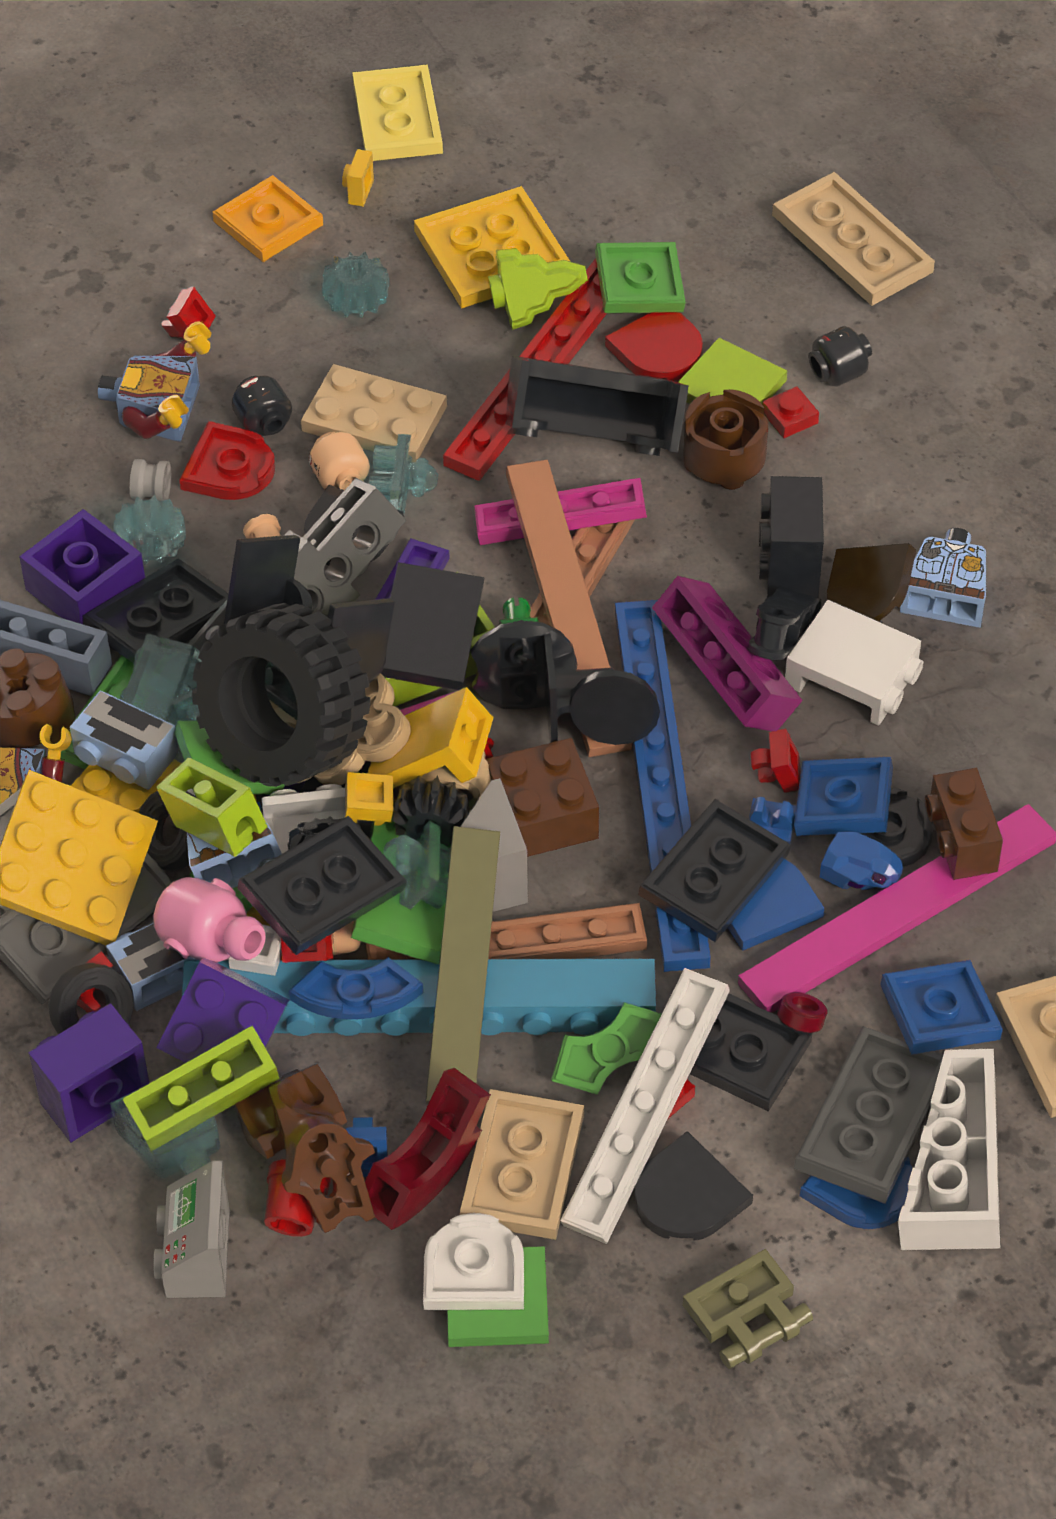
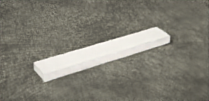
M684 968L560 1220L564 1227L602 1243H608L730 991L728 984Z

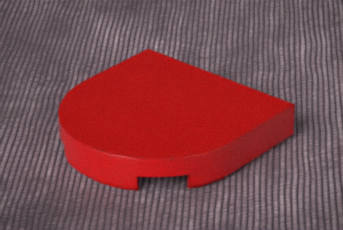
M652 312L605 336V347L635 375L666 378L667 380L676 381L682 379L702 355L703 343L700 332L680 312Z
M208 421L179 480L180 489L224 500H239L251 497L265 489L273 479L275 474L274 453L268 444L264 442V438L256 432Z

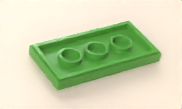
M393 815L391 822H384L381 826H375L374 821H372L369 839L407 880L404 891L354 920L351 938L439 965L451 844L446 847L444 852L435 846L429 847L424 852L422 845L407 846L405 836L395 835Z

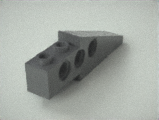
M358 478L351 482L303 537L299 536L300 544L294 579L300 582L311 595L312 614L319 611L326 616L329 613L330 604L348 603L357 599L360 594L352 587L351 583L355 578L365 573L370 561L384 546L395 539L399 528L407 521L375 486ZM359 527L357 536L352 540L353 533ZM288 531L285 535H297V534H295V533H293V532H291V531ZM331 559L330 566L324 571L327 561ZM227 600L175 658L191 674L194 673L195 664L202 662L198 655L203 644L209 641L212 632L219 626L224 625Z

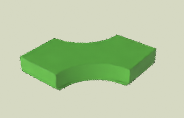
M623 1002L615 1019L602 1030L586 1036L564 1034L551 1081L598 1094L606 1078L615 1069L626 1063L639 1061L662 1013Z

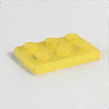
M428 65L352 72L364 150L372 152L373 161L443 154L442 137Z

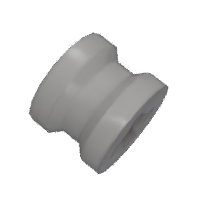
M134 459L130 474L131 499L141 501L145 497H152L156 502L166 503L171 487L170 462L159 461L157 464H148L145 459Z

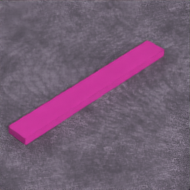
M1027 804L997 822L1003 838L998 872L953 880L946 858L939 856L738 976V985L757 1007L773 1013L780 1008L782 999L786 994L810 991L1055 844L1056 831Z

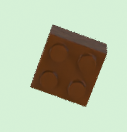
M572 738L486 759L489 764L491 780L500 778L527 848V857L599 839V805Z

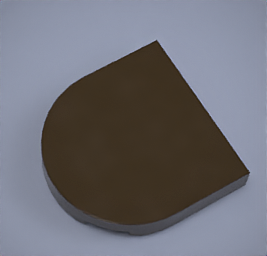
M909 543L836 549L827 588V600L883 623L881 620L895 606L899 608L905 600L916 549Z

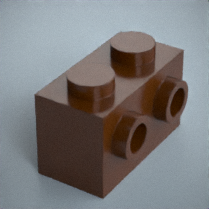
M972 768L933 775L931 793L925 795V809L929 821L934 822L939 851L942 858L947 860L953 880L998 872L1003 838L978 769Z

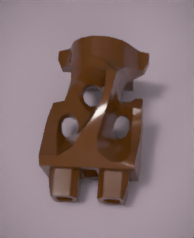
M318 1064L282 1075L280 1080L273 1082L234 1105L246 1141L253 1149L267 1159L275 1156V1153L286 1149V1169L282 1174L281 1180L283 1187L287 1192L298 1193L304 1196L316 1223L324 1233L336 1229L337 1225L346 1217L357 1215L366 1222L375 1218L361 1170L363 1160L375 1153L373 1145L362 1138L352 1137L342 1126L347 1123L344 1110L337 1094ZM324 1177H331L333 1180L334 1188L330 1195H323L321 1192L320 1184Z

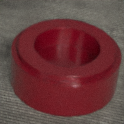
M794 992L783 997L778 1017L784 1024L795 1030L812 1033L818 1032L823 1028L828 1010L819 999L805 993Z

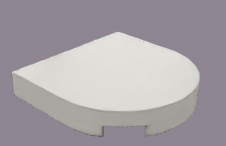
M468 1213L450 1219V1223L430 1237L425 1248L424 1310L524 1309V1252L518 1236H515L510 1229L499 1223V1219L491 1215Z

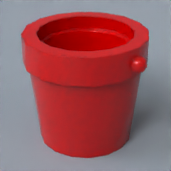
M286 1159L273 1161L269 1166L267 1175L268 1192L264 1218L265 1225L269 1229L284 1235L300 1237L310 1235L316 1220L304 1196L298 1193L287 1192L281 1181L282 1174L286 1169ZM324 1177L321 1181L320 1189L323 1195L329 1193L331 1177Z

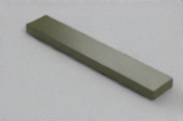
M457 826L453 828L425 1100L427 1105L445 1070L456 1068L473 1082H477L500 831Z

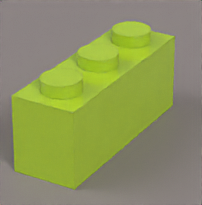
M252 1025L124 1097L123 1101L152 1152L280 1078L277 1067Z

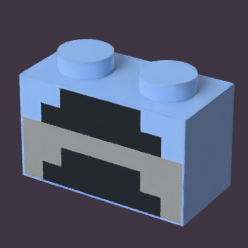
M101 690L70 726L74 754L80 760L91 766L98 765L114 773L121 781L128 784L135 783L147 790L153 786L179 753L174 733L175 725Z
M154 923L135 932L125 933L118 937L115 942L106 945L108 959L113 964L112 969L125 978L132 990L133 1004L136 1011L181 990L184 961H199L190 956L185 959L178 951L172 948L166 949L155 931Z

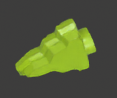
M517 248L496 250L498 274L488 276L494 308L505 307L512 330L532 324L534 315L549 310L555 298L571 294L588 280L585 265L567 260L547 262L538 254L522 255Z

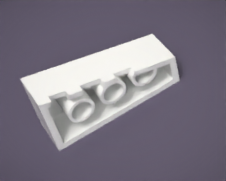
M994 1049L944 1051L931 1099L930 1113L920 1139V1149L915 1168H912L906 1201L901 1208L898 1219L901 1250L1000 1248Z

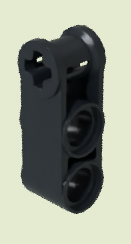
M779 586L773 595L768 596L764 603L758 606L756 612L758 616L756 634L749 640L747 648L749 652L770 660L785 659L821 610L822 600Z

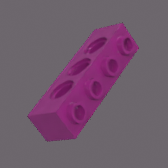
M677 575L653 605L652 609L744 726L777 731L803 700L770 659L762 658L749 652L747 649L749 640L753 637L710 583Z

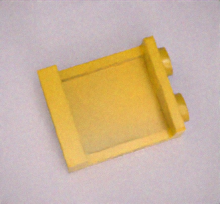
M465 687L405 715L410 722L411 729L408 742L392 758L383 762H371L367 773L393 775V803L397 799L400 785L444 765L461 783L469 781L477 776L494 717L472 692Z

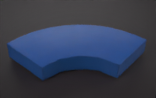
M389 957L373 967L360 970L337 969L320 961L288 990L289 1000L298 1006L318 1015L337 1019H366L382 1016L406 1006L424 993L423 983Z

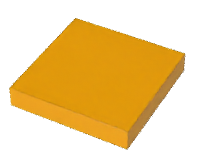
M274 175L212 212L213 222L262 262H265L323 226V215Z

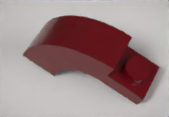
M456 1068L443 1071L427 1108L415 1129L394 1152L384 1159L373 1163L365 1180L375 1218L391 1230L401 1226L417 1215L442 1191L464 1163L482 1132L476 1125L491 1094Z

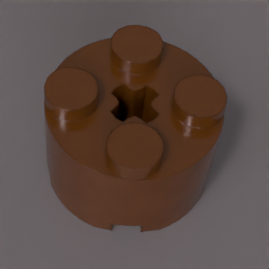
M733 389L723 390V395L711 397L710 392L693 400L685 414L683 455L686 470L707 482L721 484L722 487L729 490L742 487L744 481L757 475L766 461L768 419L761 402L748 393Z
M17 648L5 651L0 656V748H30L42 744L40 731L46 724L52 726L50 741L51 744H56L61 739L62 727L70 731V726L75 721L76 716L73 698L58 664L52 658L39 653H24L23 650Z

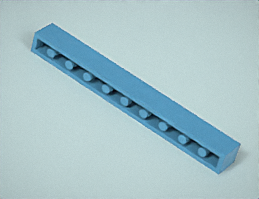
M488 959L481 1034L496 1035L501 1032H527L532 1035H543L548 1032H574L580 1035H589L608 1026L619 1013L623 1002L656 1012L655 959ZM229 960L218 962V964L289 999L288 990L320 961L282 963V960H280L276 976L230 969ZM327 960L323 962L337 969L360 970L373 967L383 960ZM393 960L423 983L424 992L414 1001L398 1010L373 1018L337 1019L310 1012L290 1000L274 1033H290L296 1036H307L312 1033H338L344 1036H353L359 1033H386L393 1036L405 1033H432L439 965L424 960ZM184 961L182 996L200 961Z

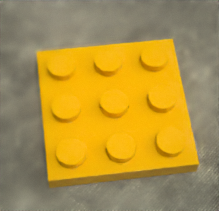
M522 186L414 220V232L461 309L492 299L488 276L498 274L496 250L517 248L522 255L538 254L547 262L558 260L570 261Z
M29 770L25 776L0 843V905L105 946L115 942L158 821Z

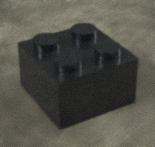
M771 476L770 492L761 493V519H767V522H759V547H761V552H767V554L759 555V580H767V597L773 595L777 588L782 586L819 598L824 545L822 477Z

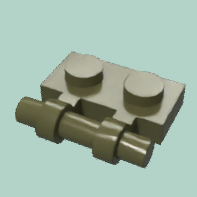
M766 1248L683 1296L682 1306L710 1343L726 1334L733 1341V1344L719 1352L722 1362L728 1369L743 1361L750 1364L762 1357L763 1349L780 1339L784 1342L789 1341L799 1335V1328L813 1321L812 1312L805 1303H801L789 1311L782 1302L793 1296L794 1285ZM765 1312L771 1322L751 1332L745 1323Z

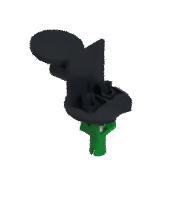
M518 597V606H515L514 598L507 600L503 604L502 609L504 619L499 620V626L483 634L471 649V656L477 666V674L472 682V688L485 701L502 709H530L546 706L550 743L558 741L557 718L561 714L568 712L571 713L573 723L584 735L597 742L612 745L634 743L648 736L657 726L660 715L657 695L645 680L632 673L613 670V667L577 669L578 663L573 644L560 630L538 622V617L531 618L530 604L524 598Z

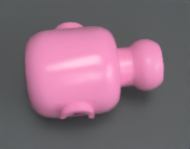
M191 877L181 878L172 882L159 897L153 914L154 928L159 939L164 943L163 946L166 949L172 948L178 951L185 959L188 956L199 961L206 958L216 963L227 960L230 957L240 961L250 960L256 957L264 947L265 931L258 920L246 915L241 900L235 896L236 892L233 888L218 878H214L211 883Z

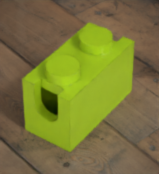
M189 757L156 786L176 827L234 857L252 842V832L261 834L268 827L250 787ZM193 789L196 798L187 794L186 791Z

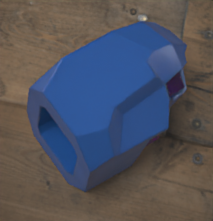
M838 832L829 845L821 863L820 878L842 889L850 887L862 890H869L875 887L887 888L899 880L903 866L900 858L880 842L858 832Z

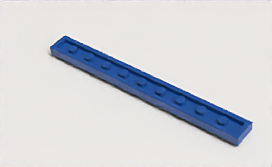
M657 600L615 603V618L622 670L645 680L655 691L660 707L657 726L648 736L633 743L650 873L691 827L662 623L659 616L652 609ZM655 906L664 972L682 971L684 968L689 970L710 968L711 957L708 938Z

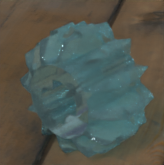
M349 251L347 258L334 256L332 265L325 266L322 294L332 311L342 310L345 318L352 313H358L362 318L365 311L377 313L378 307L387 302L388 286L390 285L387 269L381 264L380 258L369 259L366 252L360 256H353Z
M155 495L150 500H142L136 497L135 504L124 503L120 513L115 514V521L113 522L114 532L142 553L144 565L150 560H157L163 563L165 556L177 557L178 549L184 546V540L186 539L184 516L182 515L181 508L173 506L171 499L159 502Z

